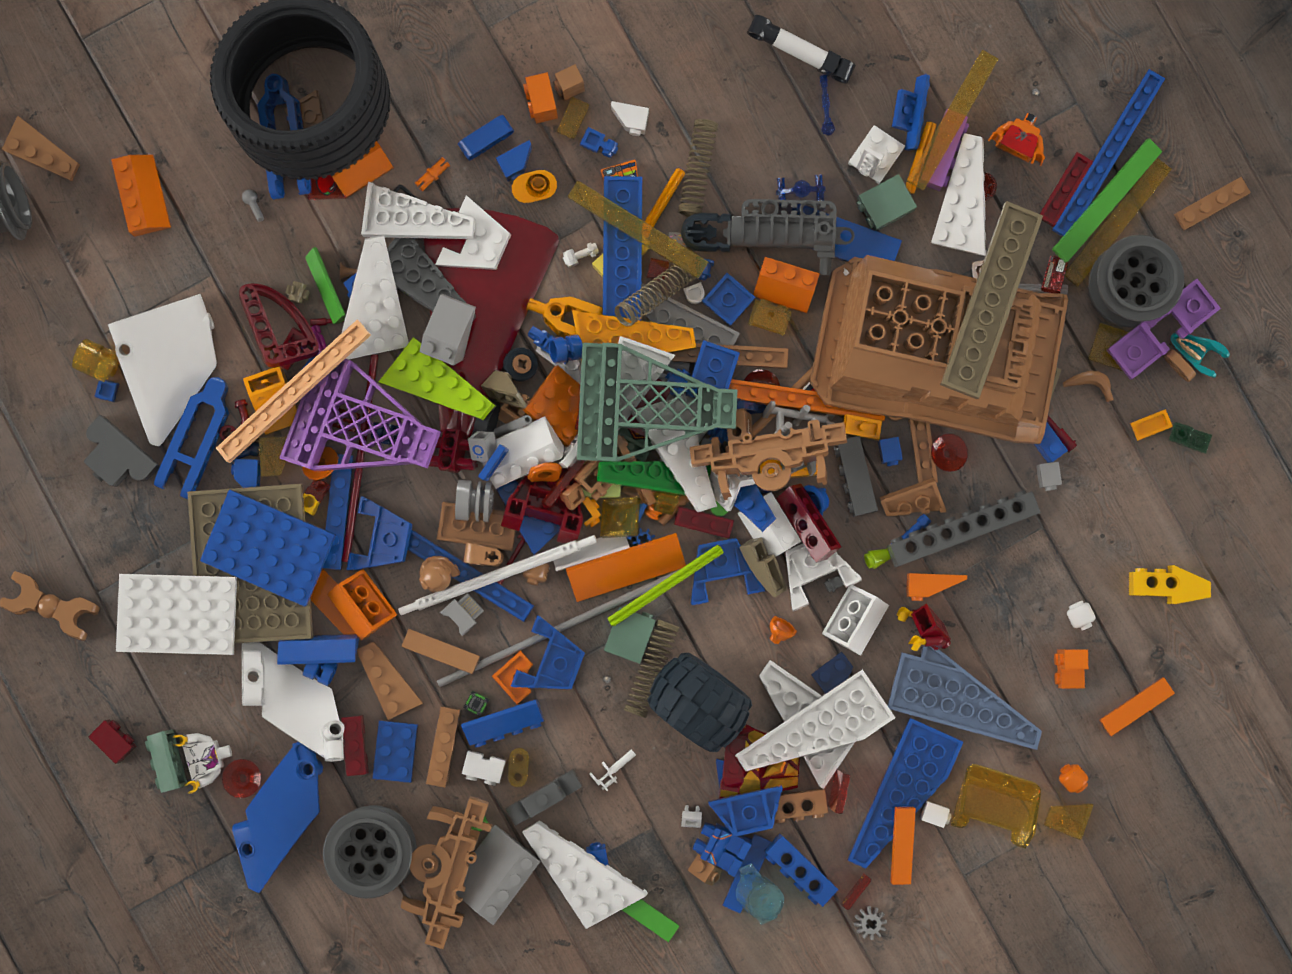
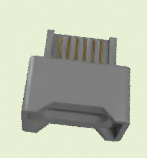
M467 593L459 601L454 599L440 613L443 616H449L459 626V633L464 636L477 624L475 619L484 610Z

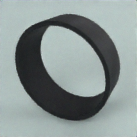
M495 404L484 420L476 418L473 434L477 431L494 432L499 420V404Z

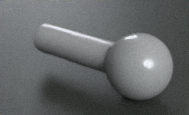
M251 189L245 190L242 194L243 202L250 205L258 222L263 221L264 216L256 202V192Z

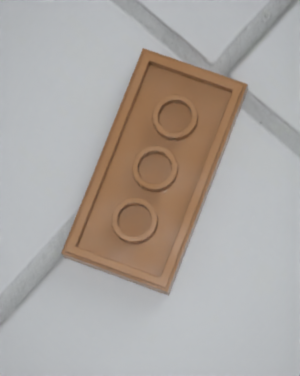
M443 502L437 540L461 544L471 543L513 551L516 530L501 526L504 511L493 509L489 522L483 521V513H480L479 522L476 521L474 512H471L468 521L455 520V503Z

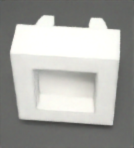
M686 805L685 811H682L681 827L701 828L702 812H699V806H696L695 812L688 810L689 806Z

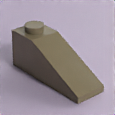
M495 370L481 385L490 400L521 408L527 407V404L513 383L511 375L507 372Z

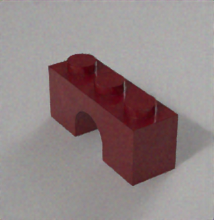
M364 715L342 717L346 776L368 774V756L364 747Z

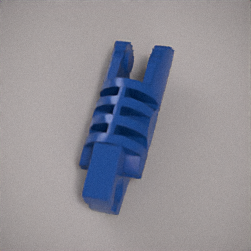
M534 326L528 332V336L534 340V344L549 353V341L551 338L556 337L544 329L541 331ZM568 358L565 362L562 363L566 365L568 363Z

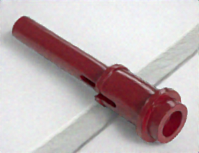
M1048 415L1047 423L1069 453L1077 446L1076 440L1073 441L1064 429H1060Z

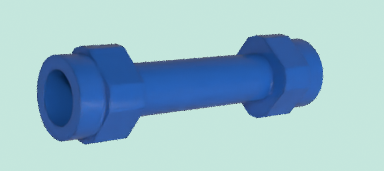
M922 514L916 520L917 522L901 536L902 539L909 538L908 534L927 527L931 520L925 514Z

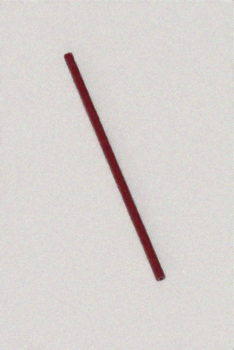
M372 354L370 358L368 375L373 380L376 377L379 356L377 354ZM367 380V386H366L365 397H366L368 388H369V386H370V382H369L368 380ZM366 407L368 413L370 414L371 409ZM368 422L361 423V431L368 430ZM359 439L358 445L363 446L361 439ZM357 450L356 463L364 462L365 451ZM355 468L342 562H348L349 554L351 553L363 468Z

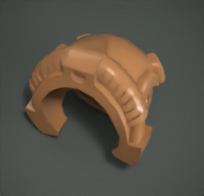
M432 556L422 562L419 581L424 590L428 589L433 593L441 592L449 586L451 576L456 577L460 575V571L457 565H454L448 558Z

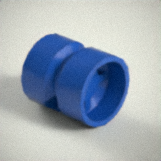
M579 335L566 336L565 339L563 337L550 339L549 353L553 363L565 362L567 358L569 361L582 359V341Z
M338 663L306 664L303 676L312 680L317 678L318 683L329 686L336 673Z

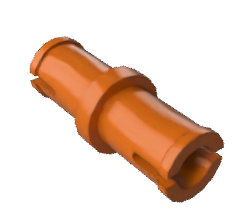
M443 157L431 168L428 167L426 173L415 182L417 187L424 182L419 188L422 192L434 180L437 181L439 179L438 176L450 167L448 162L441 166L445 162Z

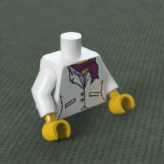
M200 733L173 736V738H180V743L174 744V746H183L192 779L185 786L189 784L193 786V790L188 792L189 794L194 793L198 788L211 784L219 776L221 768L224 767L223 759L232 756L230 745L219 747L217 740L213 741L210 736Z

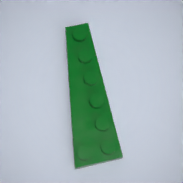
M664 461L599 462L597 482L686 496L684 489L676 481L674 474ZM707 465L706 469L710 480L711 465Z

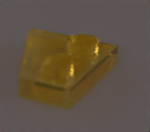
M287 436L258 438L261 477L281 475L286 461L280 459V455Z

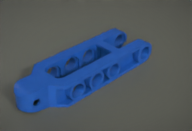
M274 73L270 74L265 79V94L257 104L260 125L276 130L274 108L276 105L287 104L288 116L286 117L287 121H289L290 131L303 129L300 101L289 93L288 81L284 77ZM266 170L271 198L273 200L284 198L283 177ZM305 178L297 180L299 195L310 194L311 181Z
M218 377L209 379L203 392L190 397L155 477L154 486L165 489L164 486L170 474H173L179 460L191 465L180 496L188 499L187 492L197 490L220 437V429L225 425L229 416L225 403L229 388L223 379ZM205 402L214 407L215 413L194 459L180 453L185 439L189 437L187 434L193 421H196L195 416L200 404Z

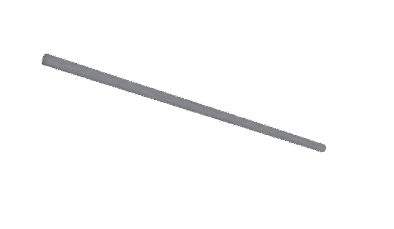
M678 570L554 626V628L562 632L643 595ZM537 634L480 660L475 671L545 640L547 637ZM459 670L437 680L439 687H442L470 673Z

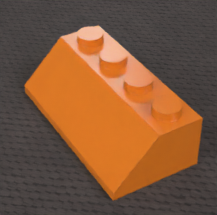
M127 155L111 159L129 233L136 237L171 228L154 155Z

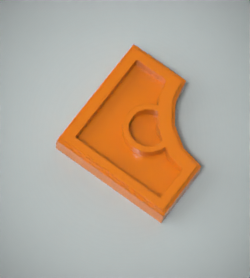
M521 650L492 675L495 681L517 705L532 691L526 687L510 686L516 669L528 674L534 665Z

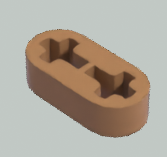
M1170 349L1164 355L1167 363L1185 381L1190 382L1196 376L1193 368L1175 350Z

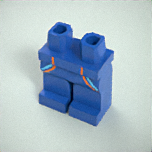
M705 822L701 833L709 838L707 842L697 838L693 845V850L701 854V859L727 871L729 875L735 877L752 845V839L743 835L734 837L728 828L718 823L713 825Z

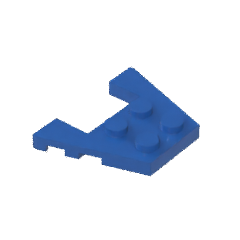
M361 496L358 513L375 516L368 556L350 553L346 570L354 571L405 562L413 524L372 500Z
M737 538L698 545L696 558L716 545H720L724 553L694 573L691 605L709 602L705 582L744 575L747 594L765 591V588L755 577L744 559L739 547L741 545Z
M537 615L531 632L549 638L545 653L536 676L516 669L510 686L572 689L585 652Z

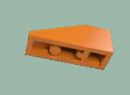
M908 573L906 597H911V601H923V597H930L967 580V575Z

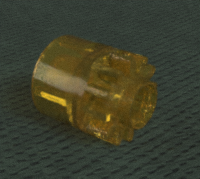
M84 339L81 342L72 361L73 369L102 382L108 380L109 376L113 377L119 367L116 351L89 339Z

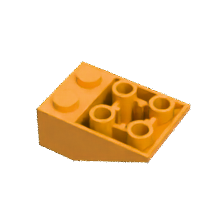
M282 367L271 368L243 378L255 412L288 383ZM296 404L264 432L265 435L290 427L297 412Z

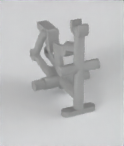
M770 401L763 411V418H768L770 414L776 415V431L774 433L781 429L783 436H788L790 428H792L790 422L784 424V416L794 418L792 421L794 426H799L802 420H819L824 425L835 424L829 421L835 415L826 414L823 416L808 413L811 410L809 405H804L800 411L775 407L776 402ZM803 461L801 466L791 468V474L807 467L809 476H813L816 472V461L809 462L807 466L804 465ZM781 463L782 470H785L784 465Z

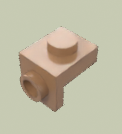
M698 854L688 871L704 883L713 886L720 879L722 869L701 859V855Z

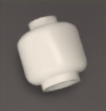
M1083 600L1070 605L1067 611V616L1073 628H1081V630L1092 627L1091 622L1096 618L1090 604L1084 603Z

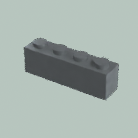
M860 436L849 438L847 443L836 445L833 449L835 457H839L841 465H838L840 476H844L845 483L842 485L844 494L849 496L850 502H847L849 513H853V517L876 512L878 508Z

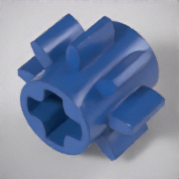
M715 428L707 432L710 435V440L718 437L720 443L728 442L727 429Z
M639 528L640 533L638 535L633 534L637 541H634L632 544L640 545L641 540L638 538L647 535V540L651 541L655 535L650 536L648 534L649 529L646 532H642V529Z

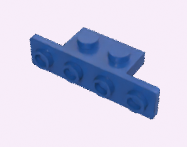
M927 74L916 78L914 93L903 89L898 90L892 127L907 132L905 150L907 151L918 149L921 141L920 134L924 123L923 116L927 105V92L930 87V75Z

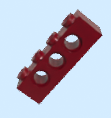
M801 483L789 486L776 498L792 527H794L800 540L804 543L810 556L816 563L827 560L841 548L840 543Z

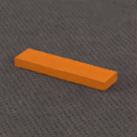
M1162 677L1099 721L1109 736H1113L1175 693L1166 679Z
M895 807L890 881L892 885L911 884L916 811L914 807Z

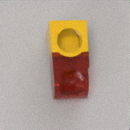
M321 479L312 481L303 494L304 511L312 516L315 515L319 504L330 488L328 483Z

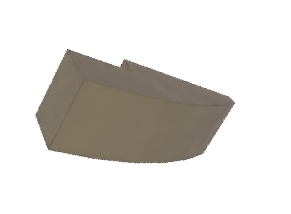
M762 537L750 539L739 546L749 568L773 597H777L787 590L775 555H768Z

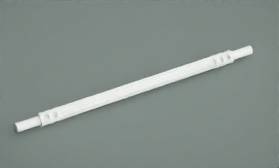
M593 535L579 541L568 542L451 586L441 592H435L416 599L414 603L398 608L399 613L404 615L417 609L419 611L578 552L580 548L596 543V537Z

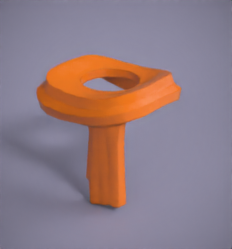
M542 463L530 468L528 479L531 482H555L559 479L562 468L558 463Z

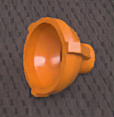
M774 616L770 621L772 634L769 639L775 644H779L781 640L785 641L797 633V630L782 618Z

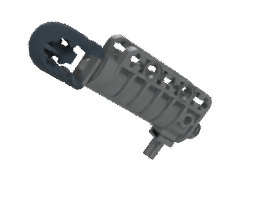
M748 199L742 204L741 216L731 217V214L724 213L721 216L717 213H698L687 217L681 228L683 242L687 247L696 251L716 252L720 249L721 252H730L731 246L814 249V251H817V257L820 258V275H831L832 258H835V244H850L855 237L851 228L836 227L837 209L833 202L813 200ZM751 203L754 207H759V203H762V214H759V210H753L752 213H749L746 207H749ZM773 204L776 208L774 213L767 214L765 212L766 205ZM778 204H781V208H787L788 204L792 208H797V204H801V215H797V211H791V214H787V211L781 210V215H777L779 211ZM816 205H820L819 209H825L826 205H829L833 212L826 215L825 212L819 211L820 216H816ZM804 206H813L814 212L811 215L804 214ZM701 221L703 224H707L708 221H717V223L728 222L727 229H723V237H727V244H722L721 242L707 244L705 240H702L701 243H695L694 240H701V237H707L708 241L713 237H717V228H713L710 224L707 227H701V224H695V222ZM845 230L849 231L852 235L851 239L847 242L840 238L841 232Z

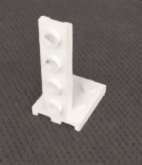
M874 125L848 164L857 168L862 175L869 176L876 183L880 184L905 148V145Z

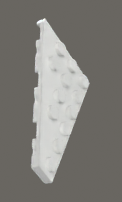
M771 660L768 661L759 675L784 722L822 697ZM855 742L803 756L819 787L825 788Z
M540 820L522 831L586 929L644 898L648 894L645 889L642 890L632 884L630 879L623 877L621 873L612 867L603 865L592 854L586 853L584 849L572 841L568 842L559 836L558 832L549 829Z

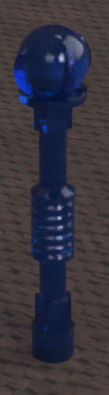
M821 75L822 108H824L825 114L821 130L823 134L830 136L834 133L835 126L829 116L830 102L829 94H827V75Z

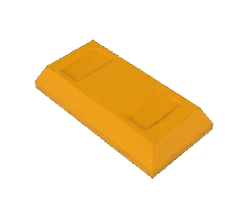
M1166 409L1130 423L1137 441L1173 427Z

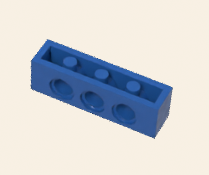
M779 834L764 850L768 854L766 859L773 865L777 863L781 867L779 871L787 879L791 876L795 880L793 884L801 892L803 890L810 894L808 899L815 905L819 903L823 907L839 890L783 835ZM785 853L791 855L788 862L781 861V857ZM798 867H804L805 871L802 875H795V870ZM817 880L819 883L817 888L810 889V882Z

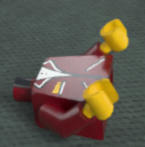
M927 603L917 610L912 609L910 611L906 607H901L896 614L898 620L905 622L908 616H910L914 620L921 636L914 635L908 644H913L911 647L913 651H918L921 645H924V647L931 646L934 650L939 648L946 649L950 646L951 638L945 625Z

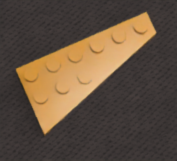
M572 310L576 335H579L582 343L618 344L619 338L622 336L668 353L696 348L693 328L640 320L627 327L620 323L615 316ZM624 318L628 323H631L628 318Z

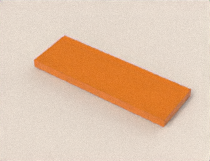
M674 533L568 567L566 572L576 601L579 602L681 569L686 566L677 534Z

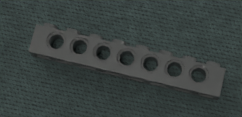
M1023 490L1014 494L1016 498L1009 500L1007 496L997 500L998 504L992 507L989 503L979 507L980 511L973 513V510L962 513V518L956 520L955 516L944 520V525L938 526L935 523L927 526V531L920 533L919 530L908 534L909 538L902 539L900 536L890 540L892 544L888 545L887 549L894 567L1041 513L1033 492L1026 493ZM1013 503H1017L1019 505L1018 513L1013 511ZM996 509L1001 511V519L995 517L994 512ZM978 516L983 517V519H984V525H983V526L978 525V523H977V517H978ZM960 523L966 525L967 530L965 533L959 530ZM943 529L949 532L948 539H944L941 536ZM925 536L931 538L930 546L924 544L923 538ZM907 542L911 543L914 547L912 553H909L905 548Z

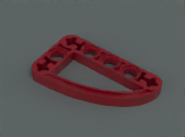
M251 283L241 286L239 299L264 362L268 367H280L312 358L318 354L319 344L314 332L304 316L290 300L273 288L262 284ZM248 291V293L251 294V301H249V298L247 294H245V292ZM259 295L281 306L296 322L306 339L278 346ZM252 306L258 307L259 312L251 313L249 308ZM262 322L266 327L264 329H257L255 324ZM268 338L272 341V344L266 346L261 341ZM307 345L313 347V350L307 348ZM289 349H293L297 354L291 357L286 352ZM271 350H272V354H273L274 358H276L275 361H273V359L270 358V351H271Z

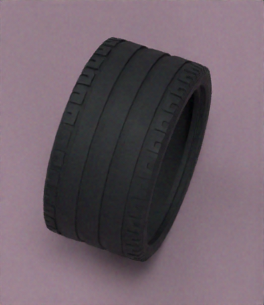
M268 0L266 3L261 2L259 6L255 5L252 10H247L243 16L240 15L239 19L232 23V27H228L227 33L223 34L222 41L218 42V48L214 51L215 56L212 58L213 63L210 67V85L215 106L222 120L246 154L260 167L269 172L272 171L275 175H280L284 178L287 176L289 179L297 178V180H302V178L306 180L314 178L316 180L318 177L326 178L327 175L333 176L336 172H343L342 170L345 168L349 169L350 165H355L359 159L362 160L363 156L370 152L371 147L375 146V142L380 139L379 136L384 131L383 127H386V121L389 118L388 112H390L391 93L387 74L367 31L348 10L346 11L344 7L339 6L335 2L332 3L330 0ZM304 48H327L340 52L355 62L354 82L347 98L337 111L324 121L300 130L283 131L267 128L251 119L250 100L254 87L262 73L280 57Z

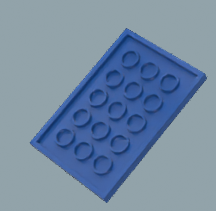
M229 490L200 561L306 607L336 534L234 490Z

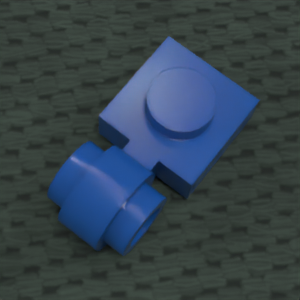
M589 127L580 142V146L595 153H598L599 149L602 148V154L608 158L615 156L618 150L617 142L611 139L604 142L605 134Z

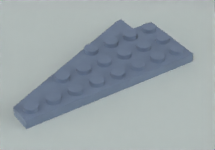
M923 645L920 657L901 652L887 704L889 709L1035 750L1038 749L1042 731L939 649L934 650L931 646L924 647Z

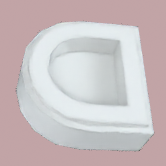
M701 282L683 289L686 299L691 304H700L705 297Z

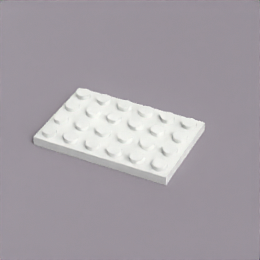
M119 574L116 652L234 655L237 577Z

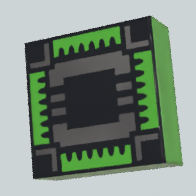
M472 691L463 708L481 717L490 699Z

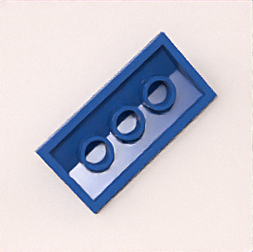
M356 634L315 635L311 639L279 640L277 664L355 662L359 637Z

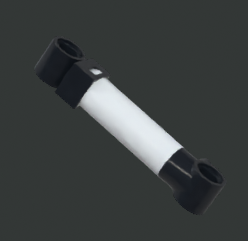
M755 15L747 31L750 37L759 41H765L818 68V72L828 77L831 75L834 80L840 83L848 84L856 65L850 60L841 58L840 55L830 50L827 52L772 24L764 16Z

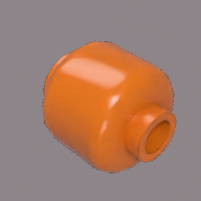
M1067 764L1061 768L1059 781L1070 793H1080L1088 786V775L1079 765Z

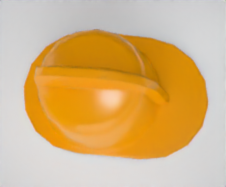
M546 170L524 173L518 176L512 184L514 198L523 203L547 199L557 189L555 176Z

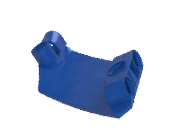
M300 742L292 744L293 747L245 810L248 820L235 823L232 827L247 886L257 893L262 891L288 852L320 813L318 776L323 772V764L317 760L314 751ZM310 764L313 767V773L309 770ZM249 844L252 847V852L249 850Z

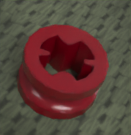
M231 425L223 426L219 432L220 438L224 441L227 436H224V433L228 432V429L234 432L236 430L235 427Z

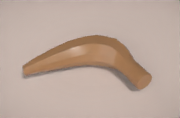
M1099 371L1082 372L1063 382L1064 387L1084 384L1095 385L1101 389L1106 402L1114 400L1109 378Z

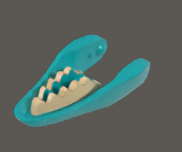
M1176 332L1170 338L1172 344L1184 358L1199 372L1212 378L1217 376L1215 371L1200 365L1205 354L1212 350L1223 358L1230 356L1229 351L1224 345L1211 339L1189 334L1185 338L1180 339Z

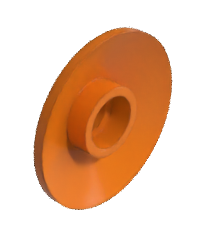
M324 447L318 466L337 464L338 455L336 451L330 447ZM302 467L305 476L312 480L323 479L334 471H313Z

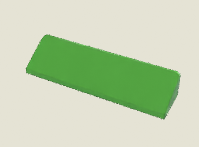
M314 247L306 255V261L333 324H338L345 321L346 315L320 253Z

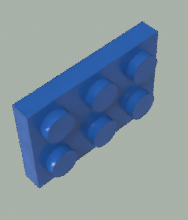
M703 340L691 377L718 389H729L740 352ZM689 390L686 391L685 396L696 398Z
M379 720L372 779L412 782L418 724Z

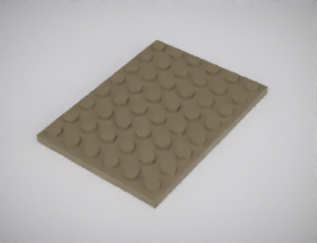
M303 484L187 492L193 576L235 577L200 561L229 490H234L305 521ZM237 577L234 643L313 638L311 597L308 605L304 607Z

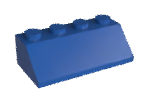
M538 699L465 722L461 724V727L469 745H475V748L486 745V740L493 738L495 742L504 739V734L511 732L513 736L522 733V728L530 726V729L542 726L541 722L545 720Z

